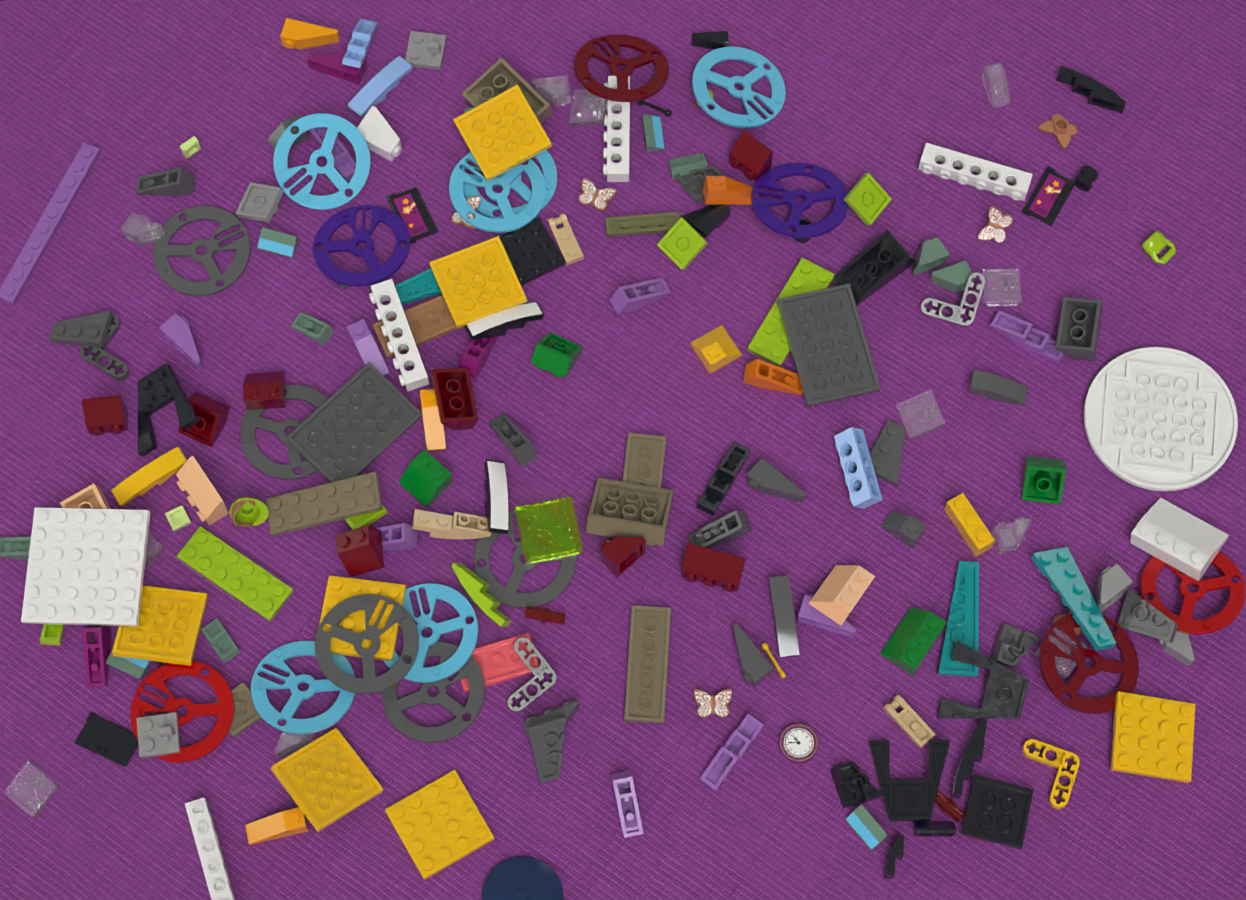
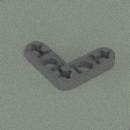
M113 314L111 322L114 321L115 325L109 326V333L106 335L103 347L83 345L80 349V354L85 362L115 380L123 381L129 376L127 365L104 351L121 327L118 317ZM92 350L93 354L97 356L96 359L91 354L87 355L85 352ZM103 358L110 360L106 366H101L100 361ZM113 366H115V368H117L118 370L123 369L124 372L118 373L117 375V372L113 368Z

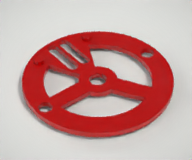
M1218 552L1211 564L1217 567L1224 576L1197 581L1185 573H1179L1176 568L1153 556L1143 570L1140 588L1143 599L1178 624V632L1200 635L1219 631L1237 618L1245 601V583L1236 565L1227 556ZM1165 566L1182 580L1179 591L1184 597L1180 616L1172 613L1163 605L1156 591L1157 576ZM1237 577L1240 582L1234 583L1231 581V578ZM1191 584L1196 585L1198 591L1192 593L1187 589V586ZM1230 588L1229 601L1221 612L1206 619H1192L1196 601L1202 599L1206 592ZM1152 594L1155 598L1148 600L1146 595Z
M192 661L191 666L172 663L165 664L154 670L142 681L133 697L130 721L137 740L136 718L146 717V713H177L179 707L186 706L188 708L187 714L183 717L178 716L179 729L181 725L190 723L194 717L218 716L212 731L200 742L191 746L181 747V753L156 756L158 759L172 763H185L203 758L223 742L232 726L235 711L232 691L222 675L204 663ZM209 669V675L204 677L201 675V671ZM178 676L197 677L207 682L213 688L217 695L218 703L194 704L187 698L175 700L164 682ZM149 684L168 694L170 698L165 701L145 691L144 686ZM145 693L164 703V708L158 709L139 699V694Z

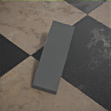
M973 370L969 393L984 395L990 400L1024 406L1028 387L995 374Z

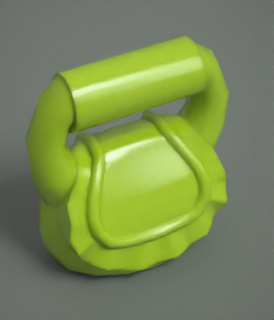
M1158 230L1142 244L1145 252L1160 265H1165L1176 254L1174 244L1166 239ZM1169 246L1170 249L1159 259L1157 255L1160 251Z

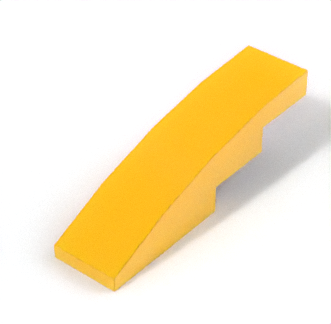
M176 447L139 469L113 488L111 492L119 505L125 506L138 495L143 496L156 484H163L182 468L187 458L180 447Z

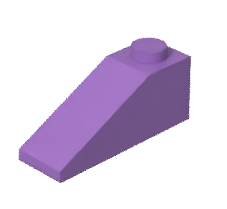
M661 277L619 287L611 297L610 302L616 313L622 315L669 295L671 291Z
M175 313L159 327L160 332L164 338L201 371L204 368L189 327L190 322L184 316L180 317Z
M364 319L347 326L348 336L364 366L370 362L384 377L389 375L390 372Z
M406 523L376 528L381 530L383 551H403L417 548L418 530L412 529V526Z
M814 594L804 596L797 622L854 639L856 629L845 620L842 626L809 605Z
M627 770L610 774L623 837L627 838L644 834L631 771Z

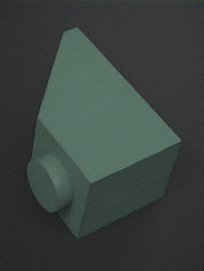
M938 237L932 240L926 239L921 243V247L916 254L912 272L914 276L943 265L950 256Z
M965 260L932 272L930 282L954 293L965 292L972 271Z

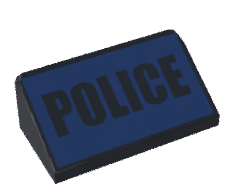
M953 821L913 822L914 836L953 837L957 832Z

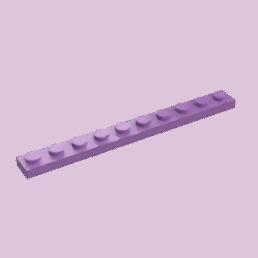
M83 142L2 284L0 300L15 305L98 159L101 153L99 148Z

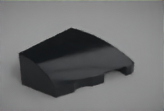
M710 205L681 217L707 238L716 227L719 228L730 217L731 209L724 205Z
M854 762L835 765L830 771L843 808L862 804L882 796V792L880 790L877 791L869 783L870 779L860 772L859 767Z

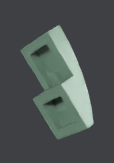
M218 619L200 629L223 663H226L240 653Z

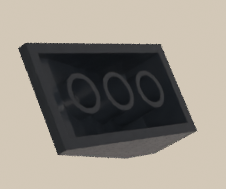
M887 230L835 275L833 283L836 286L850 283L857 306L903 273L915 261Z

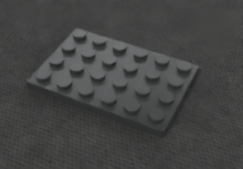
M850 283L777 300L807 407L880 391V384Z
M368 362L286 437V440L331 483L358 476L414 425L423 414Z

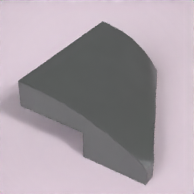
M714 166L705 167L702 170H691L692 174L681 177L680 173L674 175L681 188L696 204L704 200L702 190L706 176H724Z
M1003 623L1001 624L990 658L1001 665L1014 667L1019 662L1020 657L1026 655L1029 652L1028 649L1038 642L1040 637L1026 630L1021 631Z

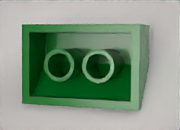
M911 607L880 655L914 676L944 630L947 622L930 611Z

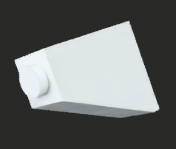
M372 105L357 129L366 140L369 150L392 162L402 151L400 138L378 109Z

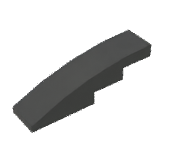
M789 575L769 577L779 657L799 655Z

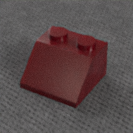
M744 130L729 153V162L734 169H739L743 172L747 179L757 182L764 173L771 169L773 151Z
M284 371L246 374L243 383V402L247 410L286 407Z
M196 392L187 400L192 404L194 413L199 417L200 421L186 430L179 425L178 432L212 447L226 424L230 406Z
M120 395L82 399L86 428L90 434L99 436L109 432L120 434L123 431H128V410Z
M367 525L336 535L337 554L349 576L354 577L384 568L381 530Z
M614 537L612 540L608 539L601 546V562L618 578L646 552V540L643 537Z

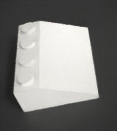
M1160 498L1136 525L1131 533L1130 543L1199 581L1229 535Z

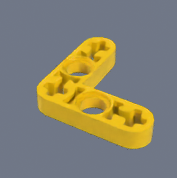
M1035 739L1027 740L1022 747L1025 757L1058 769L1049 796V804L1054 809L1064 808L1069 800L1080 765L1079 757L1072 752ZM1034 745L1035 750L1040 751L1041 747L1044 748V750L1041 754V757H1039L1038 755L1040 754V752L1034 751L1033 753H1029V749L1026 747ZM1047 751H1053L1056 754L1054 761H1049L1046 758L1045 754ZM1071 758L1073 759L1072 762L1075 765H1072L1068 772L1065 771L1068 763L1065 762V760L1068 761V759ZM1059 777H1068L1070 784L1062 786L1059 783ZM1061 790L1063 791L1061 795V800H1063L1064 802H1060V804H1057L1056 799H1054L1053 797L1056 798L1059 794V791Z

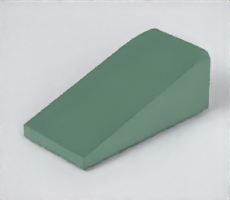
M300 312L291 325V328L323 346L334 333L329 324L303 312Z

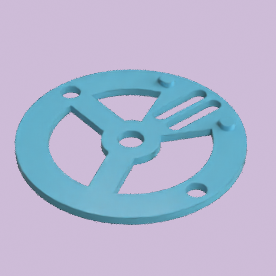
M722 47L707 53L697 63L692 76V88L699 105L715 120L732 127L754 128L767 124L779 114L785 101V85L777 68L761 54L746 48ZM726 60H740L757 67L744 77L733 76L729 78L710 71L713 66ZM763 65H768L770 70L764 69ZM766 76L771 86V98L751 91V85ZM706 81L727 88L729 94L735 98H742L747 115L729 112L716 104L708 93ZM741 84L744 89L741 91L736 90L734 85ZM753 97H757L770 111L773 112V115L768 114L753 99ZM747 101L752 102L767 119H763ZM707 105H712L714 109H708Z
M318 113L298 119L282 133L274 151L273 165L280 187L293 201L310 209L328 210L348 203L359 194L368 179L371 159L366 140L352 123L333 114ZM294 126L298 127V128H299V133H298V134H292V133H291L292 127H294ZM328 128L321 149L311 154L310 164L288 169V155L295 140L311 129ZM339 132L351 142L356 154V169L349 183L334 168L335 160L331 154ZM321 156L327 158V164L324 167L317 165V159ZM302 168L307 170L306 174L292 186L284 188V184ZM318 174H326L340 190L325 196L310 194ZM308 175L313 177L312 181L298 193L290 195V190ZM347 189L353 190L351 197L345 196Z
M547 150L534 156L542 168L546 184V197L541 211L551 201L557 186L556 166ZM462 166L461 170L465 172V169L467 168L465 166ZM471 166L476 171L482 172L480 168ZM504 172L503 174H501V175H499V176H497V177H498V178H501L506 172ZM466 173L475 181L482 182V179L478 176ZM521 174L510 184V190L513 189L527 204L512 208L514 215L520 213L528 205L532 196V191L521 181ZM463 184V192L466 199L476 196L481 198L480 205L476 210L477 212L489 218L503 219L502 214L498 217L493 215L494 211H500L499 207L485 200L475 185Z
M469 153L459 161L451 174L449 195L454 209L463 220L480 230L493 233L518 230L533 221L544 205L546 197L545 179L541 170L532 159L527 160V165L519 164L508 170L501 178L496 177L487 181L485 176L465 162L466 160H471L479 167L472 153ZM465 166L482 179V182L475 181L459 167ZM524 171L531 182L532 196L528 205L520 213L514 215L507 197L510 193V184ZM466 183L485 188L486 195L491 200L497 202L503 219L489 218L472 209L465 199L463 184ZM499 185L503 188V191L495 193L492 188ZM474 214L475 218L468 219L467 215Z
M427 583L406 589L403 607L418 623L416 627L419 635V650L413 667L404 679L418 683H430L446 679L458 672L468 662L475 650L479 633L475 611L461 593L442 584ZM421 588L426 590L430 607L428 615L424 614L419 595ZM411 591L416 592L421 611L420 617L414 616L410 599ZM437 599L453 606L460 617L440 623L433 621L432 617ZM467 617H473V618H474V621H473L472 624H467V623H466V618H467ZM425 628L433 630L432 635L428 638L422 636V631ZM463 629L462 641L452 657L439 665L423 667L429 647L439 640L440 635ZM395 652L393 661H383L391 669L400 657Z
M297 641L276 648L259 663L252 677L251 697L256 711L265 722L280 731L291 734H310L322 731L337 723L347 713L353 703L355 693L337 687L328 679L315 680L312 676L306 674L295 676L284 661L297 656L316 657L314 650L315 641ZM331 654L333 661L340 670L355 677L354 671L344 655ZM264 664L271 665L289 673L290 676H281L262 666ZM264 672L285 681V684L279 685L258 676V673ZM301 683H307L309 689L300 691L298 686ZM290 689L292 695L281 713L270 704L266 690ZM340 691L336 702L323 714L308 719L293 718L302 701L311 698L316 692ZM280 720L287 722L284 726H279L277 723Z

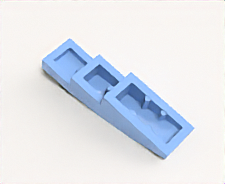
M360 18L348 43L347 52L343 57V65L356 68L361 67L373 40L378 22Z
M398 56L358 92L349 102L348 107L362 117L370 110L372 105L376 106L386 99V94L399 85L401 78L412 71V65Z

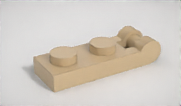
M562 213L557 218L553 219L551 217L547 219L566 265L583 260V253L569 225L566 214ZM562 224L563 228L557 229L556 226Z
M896 695L890 704L887 703L883 706L885 713L900 726L920 749L935 737L936 734L900 695ZM898 707L902 709L899 714L895 711Z

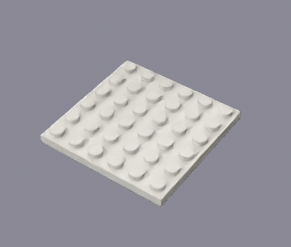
M35 507L21 622L27 624L138 627L151 512L149 510Z

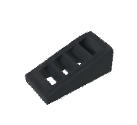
M728 31L692 33L691 44L692 46L713 50L729 47Z

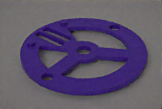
M789 163L768 170L757 180L752 192V206L759 220L771 230L789 237L811 238L826 234L841 224L848 212L849 205L844 201L848 192L837 176L822 167L807 163ZM806 168H810V169H812L813 171H812V172H807V171H805V169H806ZM789 176H808L821 181L829 189L810 193L801 189L790 192L776 182ZM762 187L784 192V194L763 191L757 188ZM756 194L781 198L782 200L778 201L756 196ZM798 197H802L806 201L803 203H798L795 199ZM835 199V206L825 219L814 224L799 225L803 210L809 209L812 203ZM789 204L792 208L789 221L785 222L779 219L768 207ZM793 228L796 231L791 233L788 229Z
M371 205L355 206L336 213L321 226L314 239L313 255L319 270L330 280L346 286H368L389 278L400 269L410 251V235L403 220L392 211ZM362 210V228L360 231H356L357 211ZM372 210L371 229L366 231V211ZM379 222L390 227L396 237L395 250L389 260L382 266L372 252L374 241L370 237ZM346 223L350 225L355 234V237L351 240L329 241L334 232ZM360 242L367 244L363 249L357 248V244ZM401 242H407L406 246H399ZM318 245H324L323 249H317L316 247ZM328 252H351L357 257H362L371 271L364 273L344 271L332 263Z

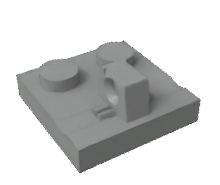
M411 31L405 61L411 64L412 67L441 70L447 40L446 35Z
M250 182L236 211V215L240 218L269 223L273 214L276 215L279 210L277 205L284 191L280 187Z
M176 712L136 718L139 757L141 759L181 753L178 714Z

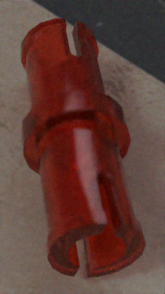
M527 606L525 618L540 620L545 624L550 622L564 625L566 613L550 611L549 608L540 609Z
M938 790L935 803L942 812L945 811L959 823L966 813L957 807L951 798H947Z

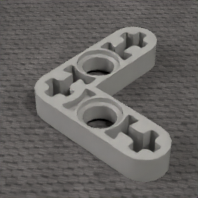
M977 272L970 275L960 306L927 298L921 304L923 313L960 325H970L978 308L985 285V277ZM976 275L980 276V280H982V284H978L976 288L980 289L979 294L975 291H968L969 286L973 288L974 282L971 279L976 278ZM970 293L975 294L977 297V301L974 304L966 302V296ZM929 301H932V305L938 307V303L942 304L939 309V315L935 314L937 310L931 309L930 312L926 311L927 308L924 307V304H928ZM963 305L975 308L974 311H969L971 320L963 322V318L960 317L966 311V309L962 308ZM946 306L953 309V314L950 317H945L942 314V309Z
M527 638L517 639L514 644V650L535 677L508 698V707L515 712L525 708L550 688L557 679L553 669ZM518 643H528L527 650L530 652L533 649L535 653L529 655L525 660L523 656L527 654L524 650H518ZM532 657H538L541 660V665L538 668L530 666L529 661ZM544 673H551L552 682L546 681L543 683L542 686L545 688L541 690L540 685L534 680L538 678L540 682L544 678ZM533 684L537 687L538 692L536 695L530 696L527 694L526 688L528 685ZM523 691L524 696L529 701L525 702V699L520 702L521 707H512V698H520L522 695L519 692Z

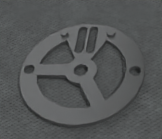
M213 206L191 207L175 214L162 226L156 236L153 247L154 265L161 279L173 290L189 296H208L227 289L243 274L250 258V240L243 224L230 212ZM187 215V219L180 221V216ZM198 220H211L221 224L209 240L197 239L191 245H169L174 234L188 223ZM237 225L240 226L239 230L220 240H215L217 235ZM239 233L245 234L242 238L222 248L219 247L220 243ZM199 247L207 248V252L204 255L197 254ZM236 250L231 266L221 275L212 259L214 252ZM168 257H191L195 262L203 264L211 280L193 282L181 278L170 267ZM218 281H223L224 285L222 287H217L216 283Z
M285 385V390L287 391L285 400H302L310 403L317 409L328 400L323 394L310 387ZM267 409L246 411L240 429L241 445L247 459L257 470L267 476L284 480L303 478L317 471L307 460L302 462L301 454L286 440V429L289 427L296 429L302 422L299 423L294 419H288L279 423L262 418L261 415ZM256 428L277 434L281 442L287 444L290 465L275 463L260 452L255 440ZM301 468V474L295 475L293 473L294 469Z
M528 509L509 512L508 536L517 549L512 555V562L515 567L506 587H503L495 579L489 566L490 549L501 533L491 532V536L478 539L474 554L476 574L490 584L486 592L504 605L515 608H534L545 605L561 595L572 580L576 567L574 542L567 529L557 519L546 513ZM524 513L529 515L531 539L529 541L524 539L522 515ZM515 514L519 515L522 539L519 542L514 539L512 516ZM541 527L548 531L555 538L560 549L536 551L532 548L531 545L538 528ZM571 550L573 556L568 558L564 555V552ZM528 554L531 560L529 563L523 564L519 560L520 556ZM478 561H486L485 567H479L477 565ZM561 561L557 576L548 586L532 593H517L525 573L533 570L538 563Z
M374 594L354 596L337 604L322 620L315 640L316 658L324 675L337 687L356 694L379 693L399 683L413 667L419 650L418 630L410 613L398 602L388 597ZM384 600L385 604L376 623L370 626L368 623L378 602ZM388 604H394L384 628L378 629L377 626ZM365 610L366 631L358 634L338 626L348 615ZM397 622L401 627L404 637L402 654L393 668L385 674L376 677L374 655L381 646L379 636ZM326 624L331 625V630L328 632L323 631V626ZM332 637L354 645L357 654L362 656L364 679L352 677L338 668L333 661L330 650ZM370 639L373 645L369 649H364L361 646L363 640ZM410 656L412 661L409 664H405L403 662L404 657Z
M436 642L429 647L426 658L441 657L439 662L441 664L452 657L459 647L451 643ZM410 656L404 657L403 661L409 664L412 661V658ZM471 656L467 664L452 681L446 678L436 682L423 683L420 691L401 699L397 698L399 683L382 691L385 713L391 724L400 733L419 742L435 743L458 736L474 722L484 702L485 682L479 665ZM468 677L470 692L464 708L447 695L446 687ZM431 687H437L439 693L435 697H430L428 690ZM425 702L429 705L440 704L456 718L442 726L424 727L411 722L402 711ZM470 714L471 719L467 722L463 721V716Z

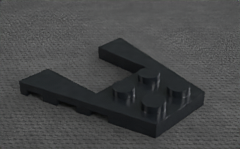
M164 364L138 381V455L143 457L157 448L150 415L170 402H175L181 428L186 430L200 421L199 417L194 413L192 404L186 399L185 391L179 386L180 382L172 367L168 364Z
M956 640L951 660L990 670L981 708L942 698L937 718L1020 719L1029 679Z
M929 740V779L890 780V742L869 741L889 821H931L950 740Z

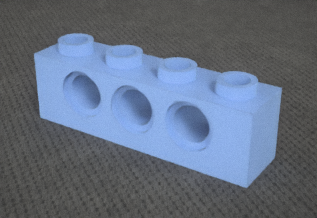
M851 427L835 435V446L839 453L840 465L844 471L845 483L848 486L850 501L853 507L865 509L882 501L863 429Z

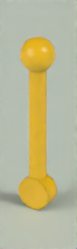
M763 643L761 648L770 657L782 679L785 678L786 675L770 652L769 645Z

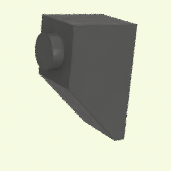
M299 115L281 122L269 136L268 142L274 151L282 133L292 123L300 119ZM296 126L292 127L291 133L298 134L299 128ZM307 131L300 135L291 147L308 140Z
M891 511L881 525V528L914 548L924 534L926 525L910 515Z

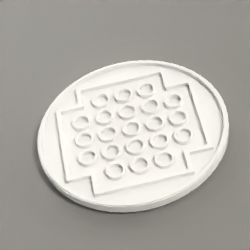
M1145 347L1116 357L1097 374L1088 390L1084 404V427L1088 441L1096 456L1112 473L1122 480L1148 490L1177 491L1204 482L1225 463L1233 449L1237 436V410L1234 399L1225 382L1205 362L1177 349Z

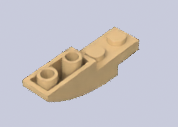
M415 509L413 513L412 529L430 532L429 537L462 540L491 536L486 517L454 512L453 516L419 509Z

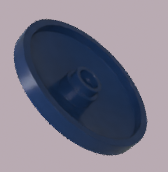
M515 857L503 861L490 872L483 885L481 897L482 900H563V890L558 876L547 864L531 857Z

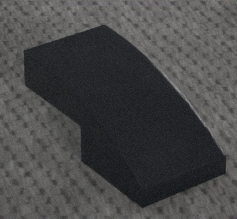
M900 835L892 847L886 864L885 879H893L895 876V859H902L904 854V835Z

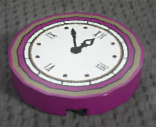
M801 723L786 727L779 738V750L782 756L792 763L801 764L810 761L816 755L819 746L815 731Z

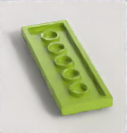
M801 258L777 300L826 289L830 286L835 274ZM776 300L749 344L747 351L773 365L781 367L791 350Z
M201 526L176 556L177 559L269 622H271L294 592L291 587Z

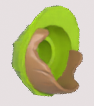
M248 496L236 499L229 510L230 517L237 527H252L262 524L269 514L268 507L264 502Z

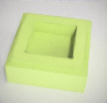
M195 136L180 145L182 155L186 159L201 150L199 141Z
M183 505L165 513L173 531L191 524Z

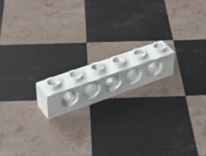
M608 76V83H604V86L617 89V77ZM630 76L628 77V87H629V90H630ZM604 99V110H608V115H604V126H607V131H604V142H607V148H604V159H607V164H603V175H607V182H629L630 102H616ZM614 160H619L620 162H619V163H614V162H612V161H614Z
M929 143L925 145L918 170L926 174L938 175L943 179L955 180L963 185L968 184L975 186L979 190L992 191L996 195H1005L1014 200L1025 201L1033 175ZM1007 182H1011L1014 185H1008Z
M390 279L371 285L372 293H369L372 304L376 303L378 309L375 310L378 320L382 319L383 325L381 330L384 337L388 336L389 342L386 343L389 352H393L395 358L392 360L395 369H400L401 375H398L401 385L406 386L407 392L429 385L428 376L393 280ZM384 301H390L388 305L382 304ZM390 317L396 318L394 321H388ZM397 333L402 334L399 338L393 337ZM401 350H408L406 354L399 353ZM408 366L414 367L411 371L405 370Z
M200 798L185 803L211 900H235L207 800Z

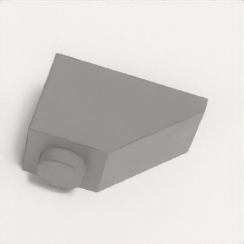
M1176 631L1173 643L1157 639L1158 644L1162 645L1164 652L1186 666L1192 665L1195 661L1188 634Z

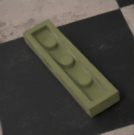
M679 212L606 217L607 237L668 233L680 219Z

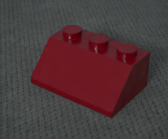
M469 369L431 370L440 423L453 430L473 429L478 421Z
M688 543L681 577H684L689 582L699 581L708 587L718 586L727 592H738L744 571L745 558Z

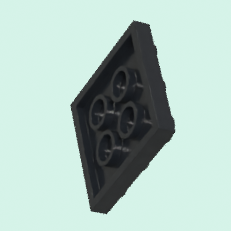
M539 217L518 230L499 236L521 286L565 265L564 258Z
M974 775L961 835L1022 849L1034 790Z

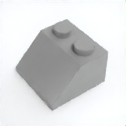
M1118 564L1114 567L1108 566L1101 572L1102 575L1098 578L1095 602L1100 612H1103L1125 595L1133 583Z

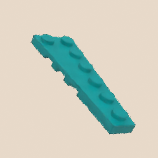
M431 268L395 285L401 305L441 293Z
M1068 547L1033 553L1032 560L1043 576L1048 577L1052 583L1051 587L1062 597L1061 601L1064 606L1069 607L1073 613L1072 617L1081 627V630L1095 650L1114 648L1116 641Z
M959 561L938 675L978 677V667L951 659L956 640L978 651L979 562Z

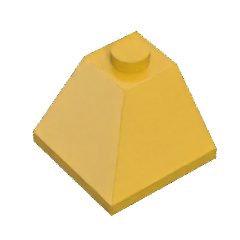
M723 325L690 343L710 374L742 356V353Z

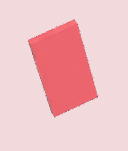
M529 633L475 648L472 657L482 671L485 687L532 673L514 650V644L517 639L527 638L531 641ZM518 643V650H524L527 654L523 656L525 660L529 655L535 653L533 649L530 652L527 650L528 643ZM532 657L529 661L530 666L538 668L537 657ZM467 677L461 680L464 693L470 692Z

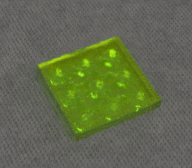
M572 497L515 507L526 564L583 553Z

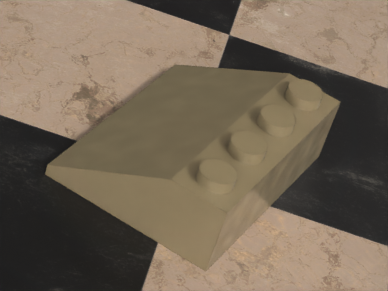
M502 57L461 93L475 108L518 84L540 124L553 114L550 104Z
M598 478L588 514L587 533L613 538L643 537L648 544L663 546L674 490Z

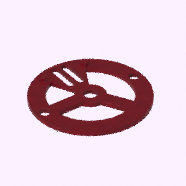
M606 35L595 38L580 48L574 60V72L580 84L600 98L616 102H635L657 94L665 86L669 76V64L665 55L656 46L644 39L629 35ZM601 41H605L617 55H612ZM593 44H598L610 58H605ZM619 46L633 48L644 54L629 60L621 58ZM592 56L610 64L609 70L611 74L617 77V89L606 87L591 76L588 70V62ZM653 62L655 75L652 80L642 87L629 90L628 77L632 75L634 69ZM625 66L627 69L619 70L617 67ZM588 79V80H590L591 82H588V83H587V82H584L583 80Z
M1073 613L1068 614L1056 621L1048 629L1042 640L1039 661L1044 681L1053 695L1073 710L1086 714L1109 712L1115 709V697L1118 691L1132 694L1135 689L1139 674V662L1135 647L1127 633L1116 622L1103 616L1107 626L1112 625L1116 629L1115 633L1111 634L1120 650L1123 662L1103 659L1092 649L1084 650L1073 630L1080 626L1072 617ZM1053 629H1059L1077 644V648H1073L1055 634ZM1048 636H1053L1071 650L1072 656H1069L1052 643ZM1055 656L1076 661L1078 669L1067 685L1063 683L1057 672ZM1086 657L1093 659V668L1085 665ZM1100 671L1122 674L1118 687L1105 697L1092 699L1076 694L1088 676H1094ZM1064 692L1070 695L1069 701L1063 698Z

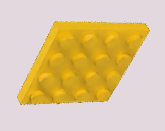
M518 84L453 119L487 181L552 147V143Z
M499 236L429 262L457 329L486 316L527 302V298Z
M329 575L319 626L327 613L337 604L358 595H381L403 606L407 587L403 584ZM384 600L378 602L368 623L370 626L376 623L385 604ZM388 604L377 626L378 629L384 628L394 604ZM365 610L348 615L338 626L358 634L366 631ZM397 622L379 636L381 646L374 655L375 659L393 661L399 631V624ZM330 624L323 626V631L328 632L331 630ZM334 637L331 638V654L362 658L355 651L354 645ZM365 639L361 646L364 649H369L373 642L370 639Z
M143 585L139 626H119L112 650L113 656L191 666L208 594Z
M1118 691L1115 697L1111 771L1185 783L1191 782L1195 704Z
M337 728L271 767V771L317 832L383 791L382 786Z
M455 770L385 809L387 816L424 880L495 840Z

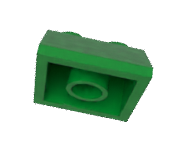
M549 332L537 343L530 363L536 365L541 370L552 372L556 377L565 378L573 369L583 350V346Z
M423 450L410 462L399 484L427 508L453 482L452 474L426 450Z
M1026 456L1023 472L1022 500L1061 504L1066 474L1065 460Z

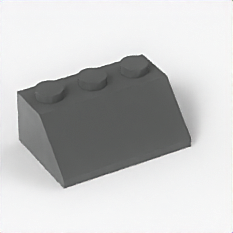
M1063 298L1056 350L1075 359L1096 361L1103 314L1102 300Z

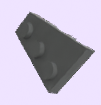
M110 310L55 322L49 340L52 343L103 347L113 313Z
M888 420L870 456L876 476L897 486L906 428Z
M1128 589L1118 625L1123 629L1173 643L1178 624L1134 591Z
M565 715L526 725L540 783L560 777L562 744L565 735L564 726L566 724Z

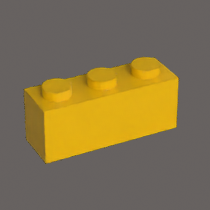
M964 493L949 500L944 510L975 557L991 549L995 539Z

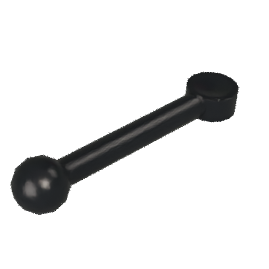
M644 100L637 101L638 105L648 106L665 113L668 117L672 114L670 109H662Z

